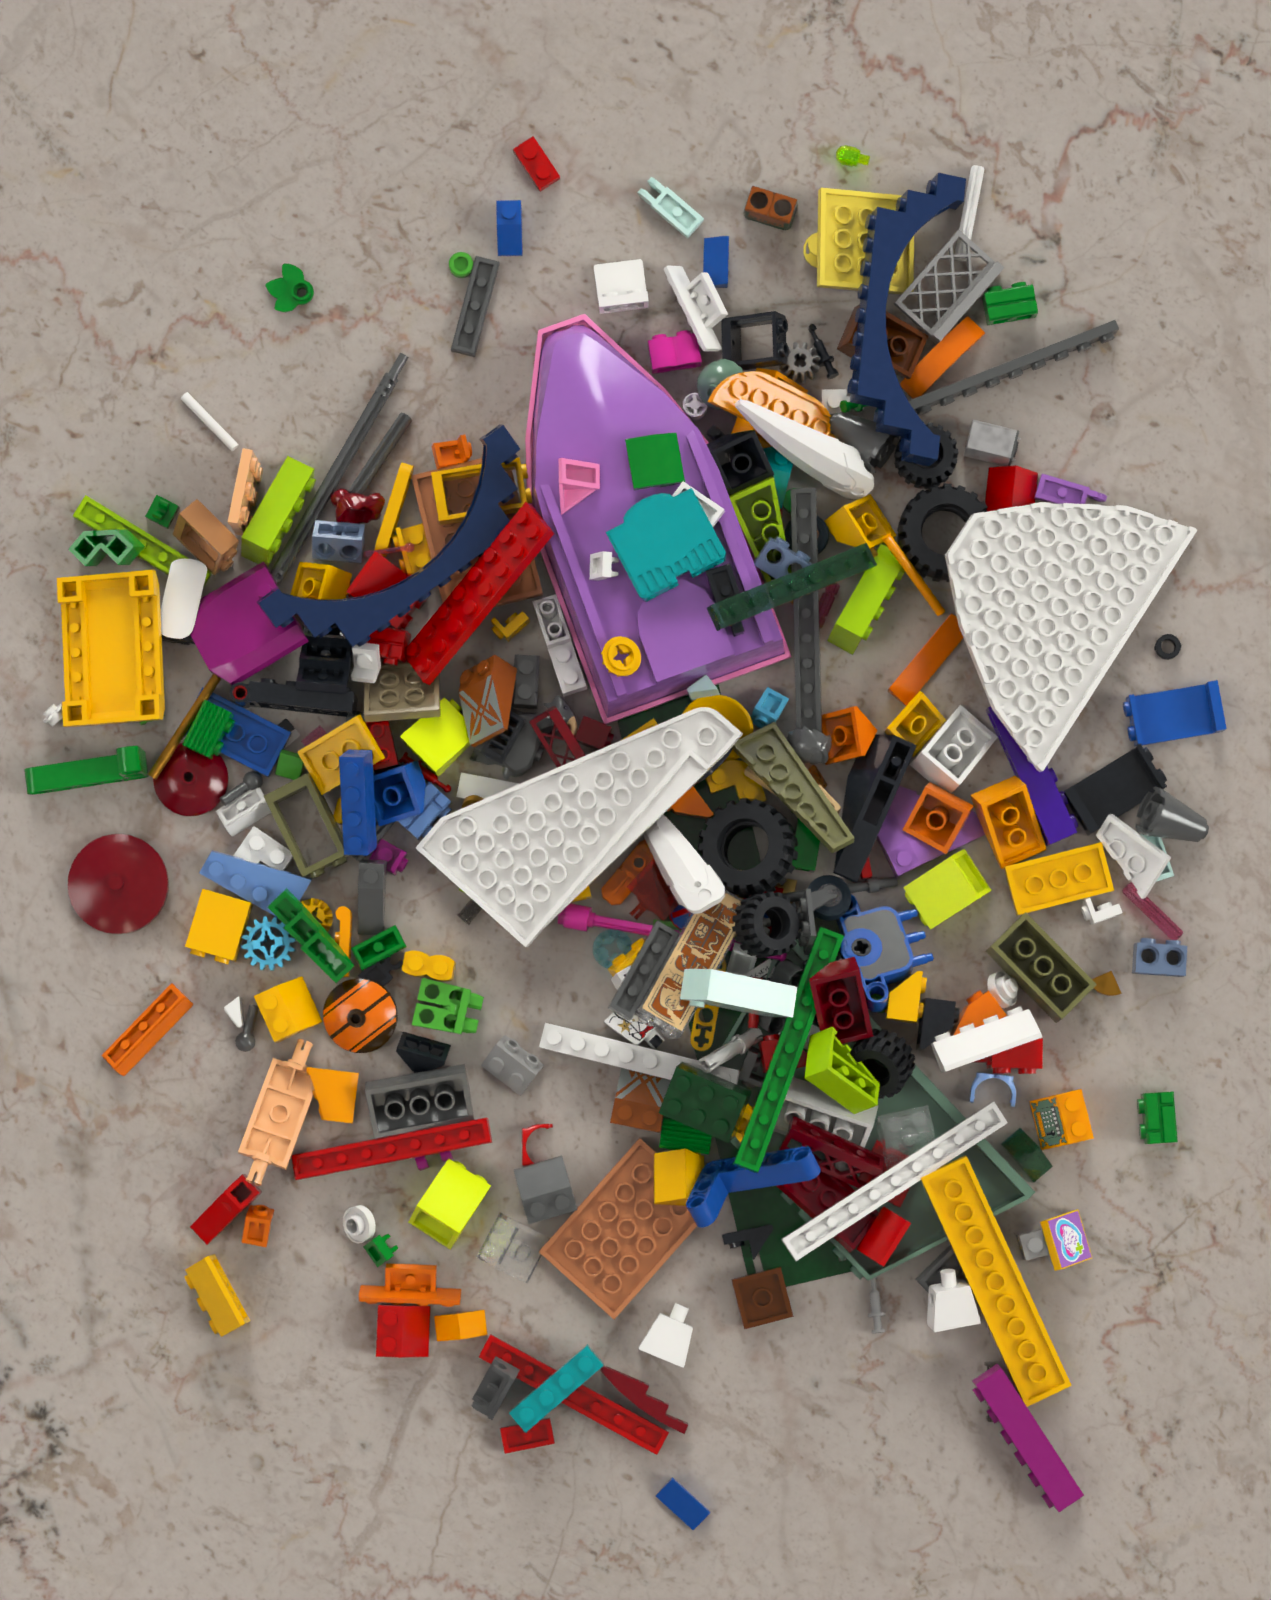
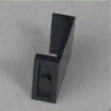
M1141 744L1115 761L1063 791L1069 807L1087 835L1101 828L1108 815L1113 814L1119 817L1139 805L1148 791L1152 793L1155 791L1153 787L1156 786L1162 789L1167 787L1165 784L1167 778L1160 768L1156 769L1152 761L1154 758L1147 747L1143 748Z

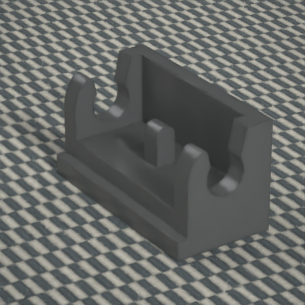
M495 1356L472 1398L474 1402L471 1406L493 1420L520 1369Z

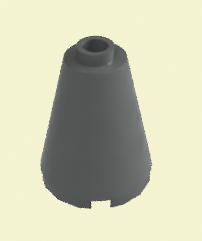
M847 412L835 413L829 421L831 434L840 442L856 448L860 453L861 460L864 462L865 469L873 474L876 473L874 468L877 466L881 469L892 455L896 447L893 444L894 438L899 439V436L876 432V423L874 421Z
M1155 786L1153 787L1155 790L1153 793L1148 791L1137 813V817L1141 818L1140 825L1136 824L1138 833L1146 836L1199 842L1207 836L1209 831L1207 820L1164 789Z

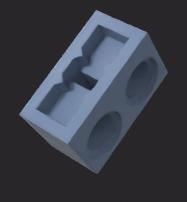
M315 520L312 534V559L362 563L365 524Z
M778 536L776 539L769 537L754 560V564L796 592L813 567L812 563L809 562L811 558L800 550L795 553L789 549L790 544ZM777 549L781 553L780 559L770 561L767 558L768 551ZM798 563L802 566V571L797 575H792L788 572L789 565Z
M1141 938L1140 942L1134 943L1132 974L1186 976L1187 946L1181 945V941L1166 940L1165 944H1156V939ZM1144 949L1152 952L1153 960L1151 963H1145L1142 960L1141 953ZM1169 951H1173L1178 955L1176 965H1171L1167 962L1166 956Z

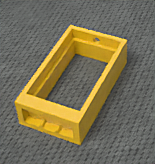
M520 457L507 465L504 462L501 464L505 471L516 470L521 503L500 506L505 514L517 513L525 502L533 503L530 488L525 489L524 479H528L526 464H521ZM482 464L431 472L440 525L462 522L467 513L449 515L444 481L479 476Z

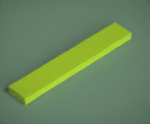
M86 495L73 514L75 519L95 531L129 530L145 546L137 557L167 575L173 561L184 558L189 559ZM207 570L204 586L212 575L209 570Z

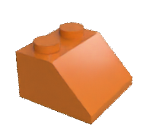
M929 782L925 786L902 830L947 854L974 805Z

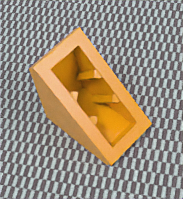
M485 1310L434 1316L437 1341L462 1340L487 1335Z

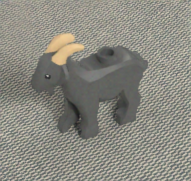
M556 696L551 703H544L543 705L548 709L552 706L557 707L575 737L578 725L571 708L564 698ZM511 707V712L526 719V723L503 764L480 753L485 742L473 747L474 751L470 760L486 765L496 764L504 767L502 773L506 780L511 776L520 777L531 769L534 761H540L545 749L541 747L542 743L529 723L531 719L541 713H525ZM549 716L536 723L541 732L552 733L553 722ZM509 720L508 725L515 728L517 723ZM491 745L489 749L500 755L503 750Z

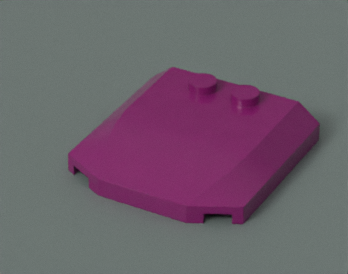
M264 561L201 598L195 625L190 633L210 672L218 678L220 677L232 686L235 683L246 680L309 642L294 615L292 616L294 621L284 628L281 626L276 628L257 604L259 599L274 588H278L274 577Z

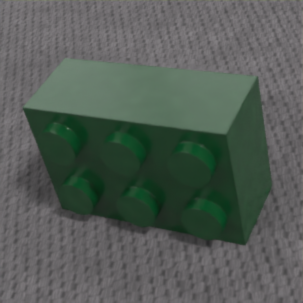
M681 1062L676 1066L659 1114L729 1143L735 1137L752 1091Z

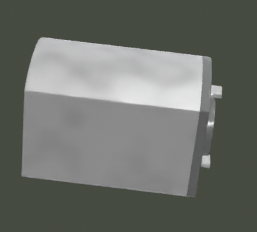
M973 419L964 456L1003 466H1011L1012 461L1016 460L1013 457L1016 455L1019 444L1017 440L1021 439L1018 437L1019 430Z

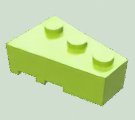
M832 1026L810 1035L805 1079L853 1114L878 1106L880 1084L861 1061L858 1063L850 1054L852 1049L848 1044L842 1045L835 1036L837 1034L835 1028Z

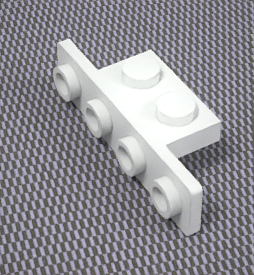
M667 265L664 268L667 280L677 296V301L687 317L688 324L692 327L698 345L703 351L718 352L722 347L712 328L726 317L728 313L709 274L701 272L690 282L682 266Z

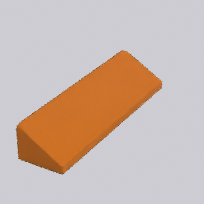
M951 613L888 689V692L905 706L916 696L963 639L957 617Z
M171 983L101 1056L115 1071L125 1076L193 1006V1003Z

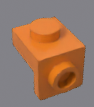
M460 435L457 440L433 443L432 452L436 468L440 469L469 461L472 456V446L470 442H467L466 435Z

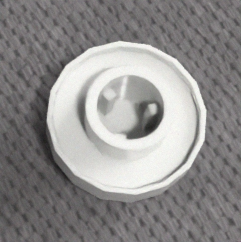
M1003 971L991 974L987 983L988 991L1001 1008L1005 1009L1014 1005L1017 1001L1018 991L1016 980Z
M362 1205L350 1207L346 1210L343 1216V1227L347 1237L357 1244L367 1242L373 1238L376 1225L371 1211Z

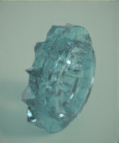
M608 929L601 932L594 940L593 955L601 966L610 968L613 965L612 961L622 954L614 953L609 960V950L605 949L602 944L611 945L616 938L617 948L624 955L632 950L630 938L622 931Z

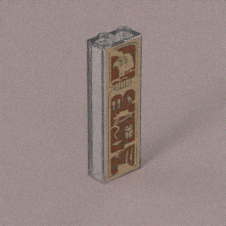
M725 890V897L720 903L699 914L689 913L679 931V935L634 1014L638 1016V1020L641 1023L659 1028L661 1030L660 1033L670 1039H679L683 1035L698 1008L689 1006L690 1001L680 999L684 969L718 970L735 940L734 937L737 936L736 932L732 931V927L735 926L732 918L734 915H737L735 909L737 906H741V898Z

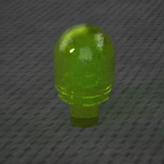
M849 145L840 146L836 151L837 161L842 165L857 167L858 163L868 166L870 156L860 154V149Z

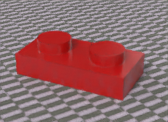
M534 136L513 149L514 154L540 192L560 179V175Z
M550 1418L541 1419L526 1433L518 1424L500 1428L505 1454L555 1444Z

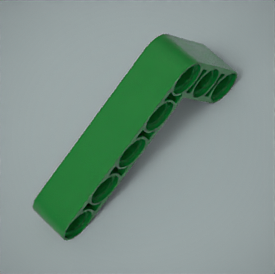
M126 746L117 748V755L26 768L24 773L27 794H43L147 778L149 775L146 752L139 746Z

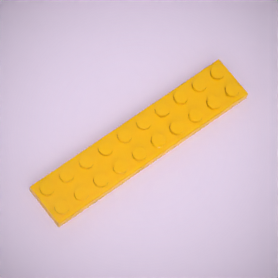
M967 1156L960 1157L921 1177L922 1184L1025 1405L1028 1407L1072 1386Z

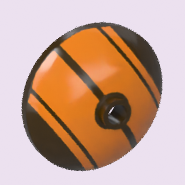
M353 978L340 983L330 992L323 1008V1021L328 1035L338 1046L354 1053H368L379 1049L392 1037L397 1026L398 1012L392 995L384 986L371 979ZM353 1014L359 1015L360 1022L353 1020Z

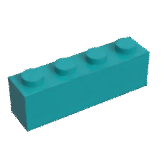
M587 1344L510 1410L509 1414L526 1433L603 1367L604 1363Z

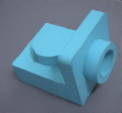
M767 687L754 707L751 715L752 723L760 729L773 722L776 723L789 698Z

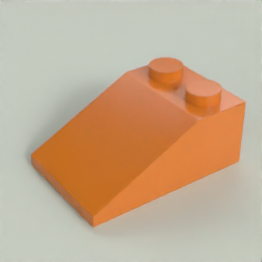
M979 990L966 999L968 1005L962 1009L958 1023H955L950 1035L959 1034V1028L973 1023L976 1028L984 1025L983 1019L995 1015L1001 1019L1007 1015L989 991L982 993Z

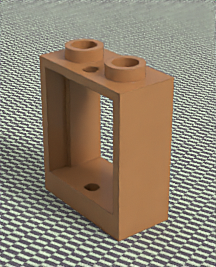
M198 499L179 513L173 536L200 562L205 564L214 576L221 570L223 572L227 571L234 563L232 559L238 552L236 548L239 540Z

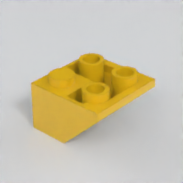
M917 971L888 994L885 1019L914 1024L917 1022V1018H922L924 1003L919 1002L920 993H925L927 978L922 977L923 971Z

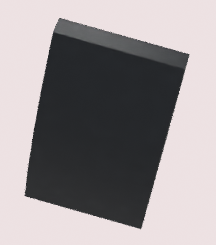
M335 624L331 625L332 630L322 638L319 635L313 637L304 625L303 632L309 642L301 647L296 690L333 693L347 692L353 656L352 646L347 642Z

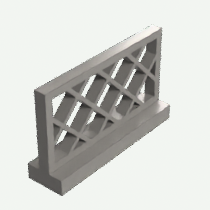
M958 230L897 299L894 305L928 334L932 342L938 344L994 281L1004 267L998 261H993L966 235ZM958 238L966 245V254L953 255V243ZM949 249V255H944V253ZM972 257H980L987 263L982 271H972ZM954 258H967L968 271L954 272ZM939 259H950V272L937 273V261ZM933 267V273H928ZM968 275L969 286L966 289H956L955 276ZM972 275H977L976 278L972 281ZM951 276L952 290H938V277ZM923 277H934V291H921V280ZM917 285V292H911ZM952 293L953 304L950 307L940 308L939 294ZM956 293H962V294L956 299ZM935 294L936 308L922 309V295ZM918 295V309H908L902 301L907 296ZM940 311H946L940 318ZM923 312H936L937 322L932 328L923 322Z

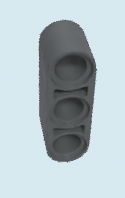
M785 959L777 964L769 981L798 987L804 970L791 960ZM759 1015L758 1025L771 1035L778 1034L782 1031L786 1017Z

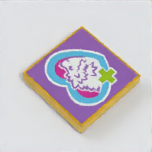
M1078 1209L1040 1222L1054 1271L1092 1259Z

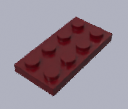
M813 1153L815 1159L820 1161L821 1159ZM822 1171L816 1178L809 1181L777 1185L782 1192L812 1219L855 1192L846 1182ZM875 1209L833 1238L847 1251H853L864 1238L879 1212Z

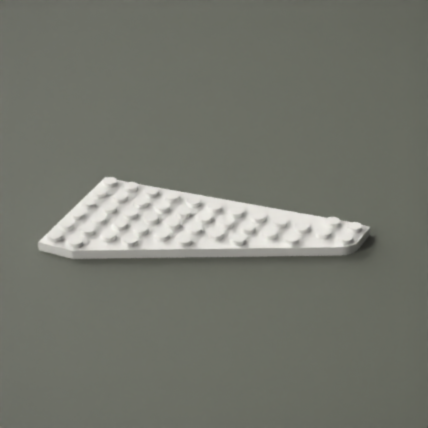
M699 707L441 817L417 845L416 849L521 944L529 947L541 931L732 748L743 733L712 708Z

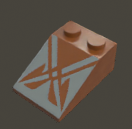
M493 655L486 660H482L477 665L466 669L460 676L458 693L469 742L472 747H476L508 730L517 668L497 655Z
M621 1068L610 1123L660 1133L663 1115L659 1114V1110L670 1080Z

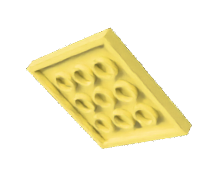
M820 188L818 190L817 287L859 290L863 281V276L860 275V268L862 262L865 261L863 243L868 234V229H865L866 218L877 207L896 211L897 200L902 195ZM914 236L905 247L895 267L890 282L889 294L902 295L914 281Z

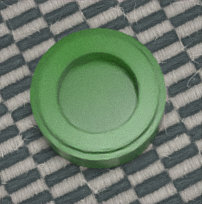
M465 252L453 254L449 260L450 272L457 278H465L471 274L474 265L471 256Z

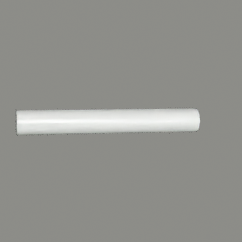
M188 392L181 397V400L231 451H234L239 446Z

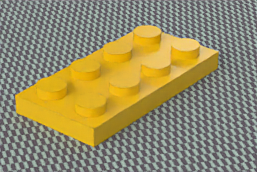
M1102 842L1004 867L1016 916L1025 912L1029 913L1114 891Z

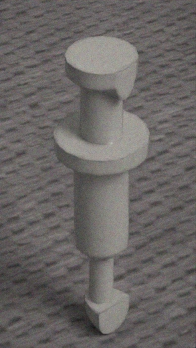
M877 1277L871 1279L872 1291L869 1293L871 1314H868V1317H873L874 1321L872 1334L885 1332L881 1324V1317L885 1316V1312H881L880 1293L876 1290L875 1282Z

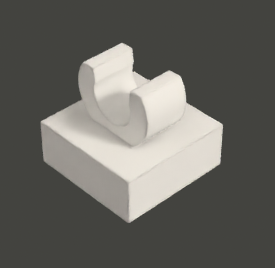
M602 551L590 554L589 580L599 581L618 576V572H613L611 567L612 564L618 563L619 559L612 557V552Z

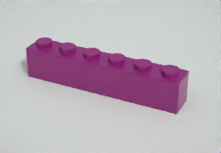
M996 1364L973 1379L972 1382L976 1387L972 1391L980 1402L985 1400L989 1406V1409L986 1410L987 1414L994 1424L999 1422L1004 1429L1000 1434L1008 1445L1013 1443L1017 1449L1014 1453L1021 1466L1026 1464L1031 1472L1027 1475L1035 1487L1040 1485L1043 1489L1044 1494L1041 1497L1049 1509L1054 1506L1058 1512H1061L1083 1497L1084 1494L1002 1368Z

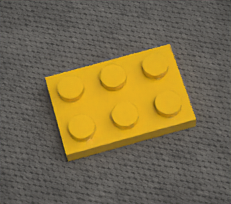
M361 715L355 716L297 751L321 795L340 785L339 756L348 749L372 750L373 765L385 759Z

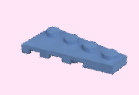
M213 850L199 874L275 917L277 916L268 908V905L286 888L300 901L312 880L309 877H302L288 871L267 867V865L249 862L242 858Z

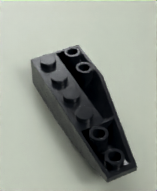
M876 734L866 755L855 759L847 777L841 819L855 839L854 843L836 851L834 874L857 883L917 745L895 735Z

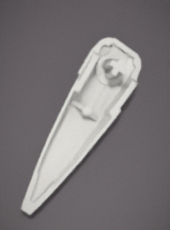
M740 399L735 403L737 410L771 446L798 468L821 482L826 488L853 500L863 498L873 490L874 477L865 469L859 451L853 446L842 443L836 438L825 435L753 402Z
M663 814L643 835L667 886L670 885L669 888L678 904L684 906L693 914L702 913L723 900L725 897V887L710 864H706L681 832Z

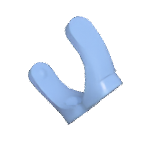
M976 1072V1077L970 1089L969 1102H974L975 1089L982 1081L997 1078L1006 1082L1010 1087L1011 1107H1015L1016 1087L1013 1081L1014 1076Z

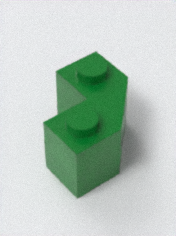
M129 530L83 531L68 550L84 566H98L107 554L118 565H130L145 546Z

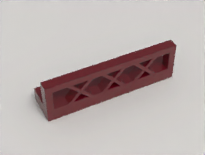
M552 706L529 721L557 768L565 765L566 760L574 761L586 756L557 707ZM549 716L553 722L552 733L541 732L536 723ZM556 729L558 730L561 737L555 735ZM544 736L550 737L549 744L544 738ZM554 738L565 742L566 750L564 756L555 754L552 751ZM569 750L574 758L568 757ZM557 757L563 759L562 765L558 761Z
M795 1116L792 1117L788 1132L779 1147V1150L791 1149L787 1145L792 1138L801 1142L803 1147L810 1146L809 1148L812 1152H823L826 1159L817 1161L821 1171L857 1188L867 1184L858 1179L857 1173L867 1172L873 1175L871 1178L873 1180L881 1175L884 1169L885 1157ZM843 1161L848 1164L849 1169L839 1171L835 1168L834 1163Z

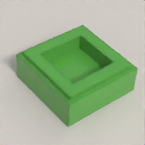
M282 749L275 774L295 780L301 777L304 763L297 753Z

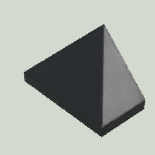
M402 1032L396 1052L413 1073H418L444 1066L451 1045Z

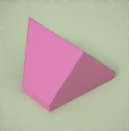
M566 458L558 459L561 515L591 493L600 489V464Z

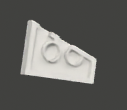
M1110 814L1096 836L1113 860L1116 859L1124 870L1123 874L1128 881L1131 880L1137 888V893L1141 899H1144L1171 857L1115 815Z

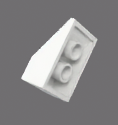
M959 705L909 765L929 782L952 793L963 782L998 737L963 706Z

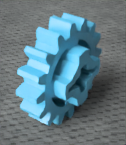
M264 916L263 923L255 919L254 928L246 927L250 932L249 935H242V938L247 940V944L242 945L241 948L248 949V953L244 957L246 959L253 958L251 961L252 966L257 965L259 962L260 970L263 971L266 965H269L271 971H274L275 964L283 968L284 964L282 961L284 959L291 961L288 953L296 951V949L291 947V943L296 942V939L289 937L290 933L284 929L285 924L283 922L277 924V917H273L272 921L269 922L268 918ZM272 927L280 930L284 937H276L273 934ZM261 929V936L257 940H253L255 934ZM268 936L270 940L275 941V944L271 945L270 952L267 947L263 946V943L267 942ZM285 947L282 954L276 958V952L279 948ZM254 950H261L265 954L266 960L260 959L254 953Z

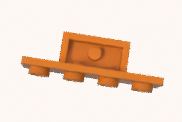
M386 1263L385 1286L361 1285L359 1301L368 1304L385 1302L393 1305L412 1303L419 1306L439 1304L445 1307L460 1305L461 1289L436 1288L437 1265Z

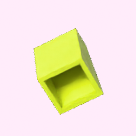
M445 697L440 701V717L420 718L400 736L403 743L437 777L470 746L464 716L460 713L462 708L453 699L448 701Z
M965 849L950 856L903 887L906 891V899L910 904L915 905L919 911L918 915L921 922L928 926L930 930L992 891Z
M448 1158L417 1204L409 1223L451 1250L486 1196L491 1185L482 1176L474 1175L466 1170L462 1163Z

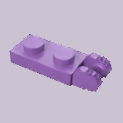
M1041 474L1034 499L1053 504H1085L1087 497L1098 502H1106L1107 496L1090 490L1089 487Z

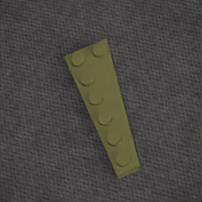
M775 722L739 739L733 745V751L832 854L854 843V836Z

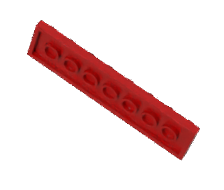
M527 502L523 504L492 542L491 546L483 553L407 646L405 658L422 682L430 685L555 534L531 504Z

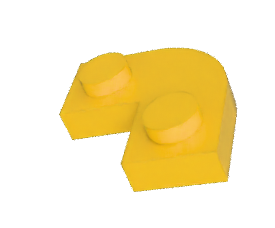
M729 760L723 762L705 779L710 794L734 786L739 800L741 798H748L750 801L757 799L765 802L767 800L762 786L744 775L748 765L743 761Z

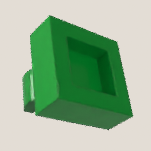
M156 495L145 517L169 529L180 507Z
M389 1234L383 1237L378 1235L363 1246L377 1268L394 1256L393 1253L398 1249L397 1245L389 1248L385 1243L391 1237Z

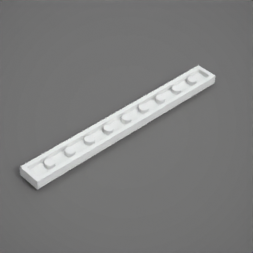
M991 1102L781 1240L795 1261L799 1260L920 1181L921 1177L937 1170L1008 1122L995 1102Z

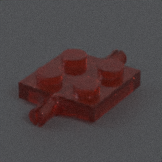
M654 858L627 886V889L636 896L639 902L629 913L633 917L640 910L634 916L636 921L647 910L654 913L664 922L679 906L669 888L670 885L667 886Z

